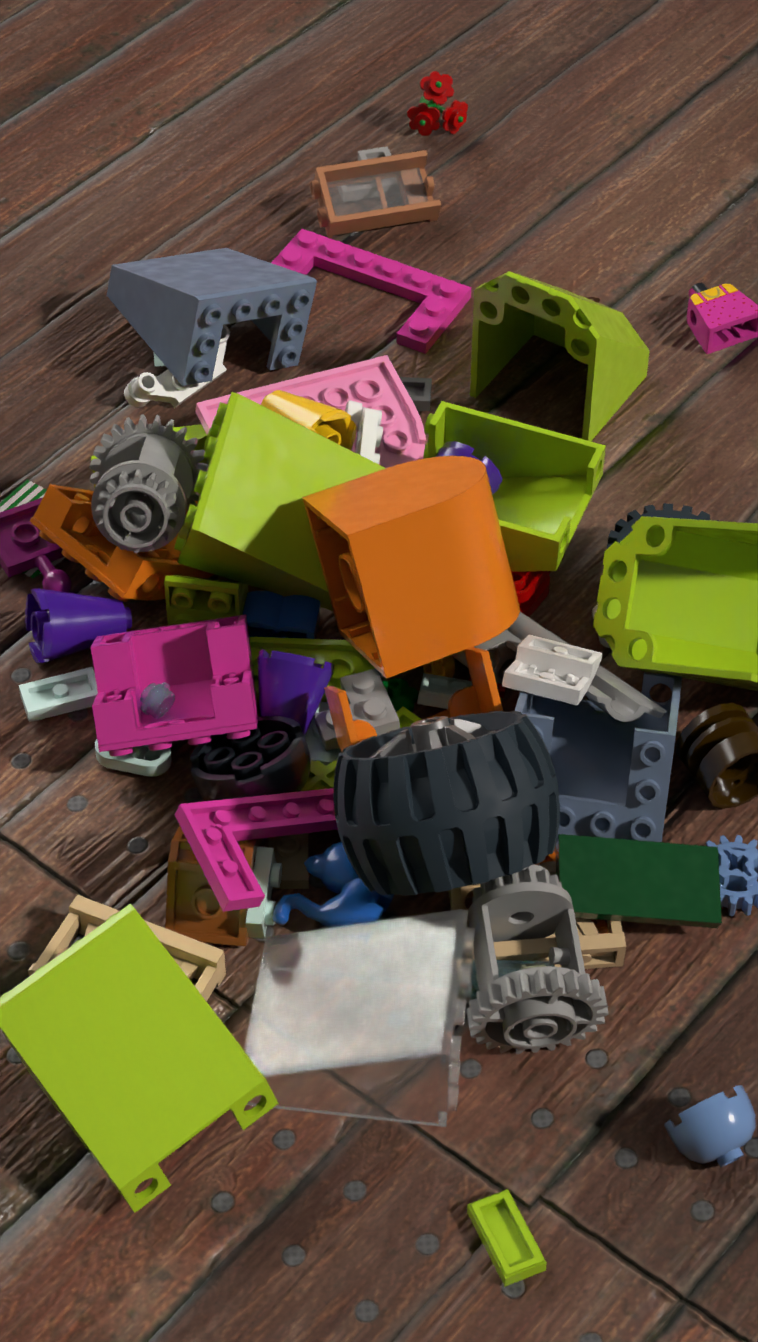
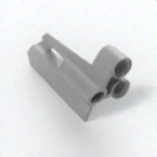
M520 612L517 620L508 629L498 636L474 647L489 651L496 683L502 684L504 671L515 661L518 645L528 635L565 644L568 643ZM464 650L452 654L456 660L468 667ZM599 665L585 694L593 704L622 722L635 721L643 713L662 718L667 710L601 665Z

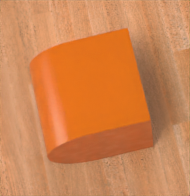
M440 456L414 460L302 497L339 633L386 679L482 644L504 632L517 620L520 614V606L486 466L480 460L465 456Z

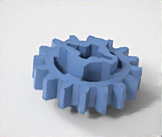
M723 835L720 836L719 845L710 840L707 841L705 846L718 847L721 908L722 906L727 907L729 916H734L736 909H742L746 916L750 915L753 905L758 908L757 840L753 839L749 844H744L742 836L737 835L735 842H729Z

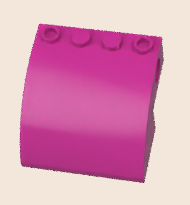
M246 614L97 636L90 647L98 694L92 704L99 752L109 751L110 756H122L133 753V747L148 745L151 751L163 750L172 747V741L187 739L189 745H197L210 742L212 735L226 733L228 739H238L251 735L250 730L257 729L256 688Z

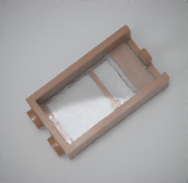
M423 150L316 167L315 178L310 181V190L313 200L318 199L320 206L317 209L318 222L320 227H325L327 237L332 238L333 235L418 221H438L441 201L440 199L433 200L434 179L433 176H427L425 171L428 157L427 151Z

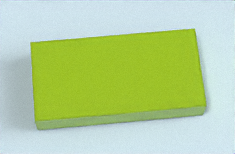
M508 1189L467 1204V1214L505 1287L546 1271L547 1262Z

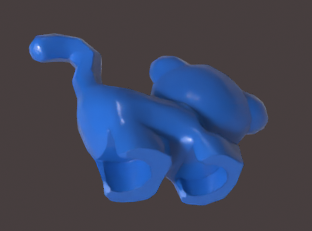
M340 841L332 844L322 854L311 856L304 862L307 871L312 876L320 878L328 890L338 895L328 900L322 906L313 903L300 893L284 895L274 907L273 920L278 925L286 924L289 920L291 909H298L307 918L320 922L331 932L352 935L370 942L378 928L382 913H386L395 894L380 895L376 891H369L351 865Z

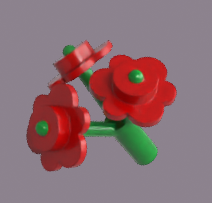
M432 71L429 77H423L420 81V88L424 91L423 96L420 98L418 107L413 106L408 109L407 116L410 119V128L418 130L422 136H428L432 130L439 129L440 122L438 119L440 118V113L444 120L442 128L451 134H456L467 120L468 104L466 102L454 100L451 107L444 108L440 106L446 103L447 98L454 95V89L451 87L453 79L450 75H440L439 72Z

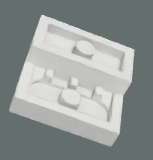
M528 635L518 645L515 661L504 671L502 686L578 705L597 672L603 653Z

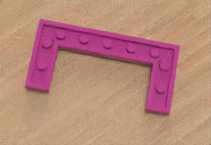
M301 229L271 262L307 275L315 266L421 303L397 332V344L425 354L471 298L472 287Z
M334 788L184 803L179 805L175 813V817L223 912L259 907L265 898L237 841L338 830L334 810Z

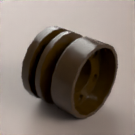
M734 703L719 704L705 710L692 719L682 730L676 742V753L692 776L696 778L697 783L711 803L716 807L725 809L740 806L757 797L758 727L745 709Z

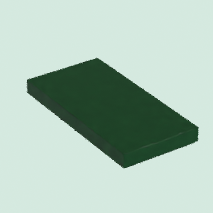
M558 834L555 845L556 875L559 882L562 883V888L571 896L575 918L717 929L722 924L718 847Z

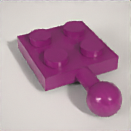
M43 497L0 512V565L7 576L11 577L37 567L44 577L42 581L43 589L69 593L72 587L70 576L63 570L55 569L51 563L64 557L61 553L63 549L59 545L39 536L40 530L30 522Z

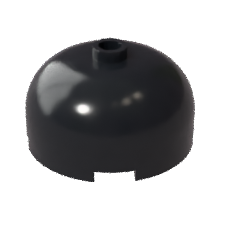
M263 716L258 717L257 729L250 730L251 735L247 737L228 739L226 733L212 735L210 742L199 744L190 755L192 762L190 771L201 798L204 801L301 792L309 777L311 756L300 724L288 717Z

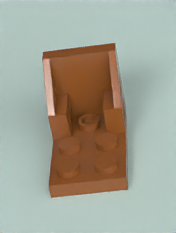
M179 826L171 841L168 858L165 928L204 943L246 946L249 940L246 927L248 908L223 912L193 850ZM263 838L237 841L252 872L254 871L257 846L260 847Z

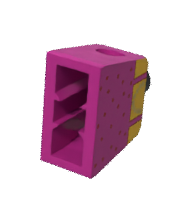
M700 282L691 287L688 293L690 298L686 318L687 324L706 354L758 337V305L733 285L725 283L708 289L704 283Z

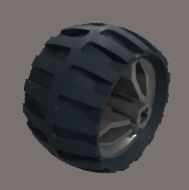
M490 711L488 713H473L451 718L447 716L427 718L416 721L409 727L399 728L364 739L362 742L346 747L343 753L338 755L334 776V810L337 828L351 865L371 892L376 891L380 895L401 894L404 896L416 895L418 893L442 892L468 885H477L520 872L526 867L542 862L548 854L554 852L560 820L557 777L546 745L526 714H522L519 711Z

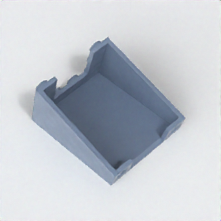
M228 248L114 264L111 266L107 297L182 386L212 381L223 324L252 320L271 342L266 367L269 370L297 366L317 281L315 278Z
M644 672L641 693L667 710L662 718L643 713L639 719L632 722H622L613 718L591 701L581 700L578 705H573L520 691L514 711L526 714L536 727L546 745L555 769L560 802L558 834L662 842L682 683L681 676ZM662 683L671 689L672 696L668 701L659 703L651 698L649 691L655 684Z

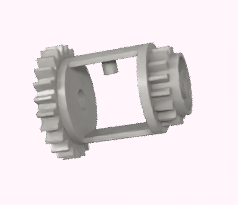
M142 414L138 425H135L128 417L124 423V430L117 424H114L111 429L112 436L104 433L100 441L103 446H96L93 455L98 458L92 459L89 467L97 471L90 477V483L97 484L91 502L93 519L101 534L121 550L125 549L138 553L153 551L165 546L176 537L182 528L189 505L197 506L195 501L199 500L200 493L193 491L199 471L207 472L208 464L199 463L204 459L205 451H194L198 439L195 437L186 441L184 438L187 428L184 427L175 432L173 430V419L166 426H161L160 416L156 415L153 424H148L145 415Z
M533 864L520 872L481 883L480 887L474 888L473 903L468 910V922L479 991L476 992L477 999L470 1000V1008L466 1009L471 1037H476L477 1044L486 1043V1047L489 1050L499 1046L500 1053H504L511 1048H515L516 1054H520L525 1049H531L533 1053L538 1052L542 1047H547L552 1051L556 1048L555 1044L559 1043L570 1046V1039L584 1040L586 1039L585 1032H596L597 1025L604 1024V1016L608 1015L604 986H600L598 979L590 980L589 974L585 973L570 894L562 888V883L559 882L558 876L556 874L550 875L544 867ZM555 933L557 947L550 948L549 962L550 964H560L561 967L527 968L499 978L493 942L545 938Z

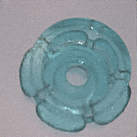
M163 682L157 685L152 683L142 692L140 696V702H142L141 710L145 715L150 714L158 719L165 715L175 701V694L169 690L168 683Z

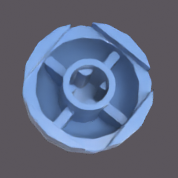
M742 1085L733 1087L737 1096L728 1099L724 1092H720L681 1112L678 1115L682 1123L677 1126L671 1120L665 1123L664 1126L672 1142L681 1154L691 1161L702 1164L717 1160L720 1167H724L744 1156L741 1147L752 1138L756 1124L753 1106Z

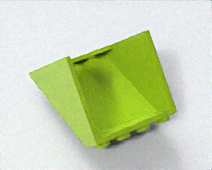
M510 271L478 286L474 290L470 396L476 398L533 335L565 347L573 358L588 365L582 439L592 441L647 376L650 350L625 315L620 311L565 289Z
M642 516L631 526L633 530L620 543L615 541L604 553L603 575L600 578L597 597L598 607L597 612H595L593 626L599 636L606 640L613 651L611 655L619 667L681 676L686 679L758 691V523Z

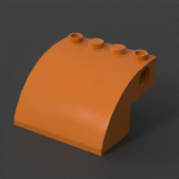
M50 484L34 516L30 520L40 530L39 536L59 545L63 549L61 553L64 557L82 564L86 568L85 574L88 577L105 583L109 587L108 593L120 601L127 602L129 599L145 601L166 599L164 586L166 575H182L207 579L214 575L177 563L181 552L174 549L178 534L168 544L153 551L134 553V551L119 549L118 546L108 541L101 534L94 522L91 509L94 491Z

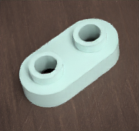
M96 739L95 741L97 761L106 768L153 777L165 773L171 766L170 748L151 751L148 745L133 747V753L127 755L110 756L109 751L99 752L98 740Z

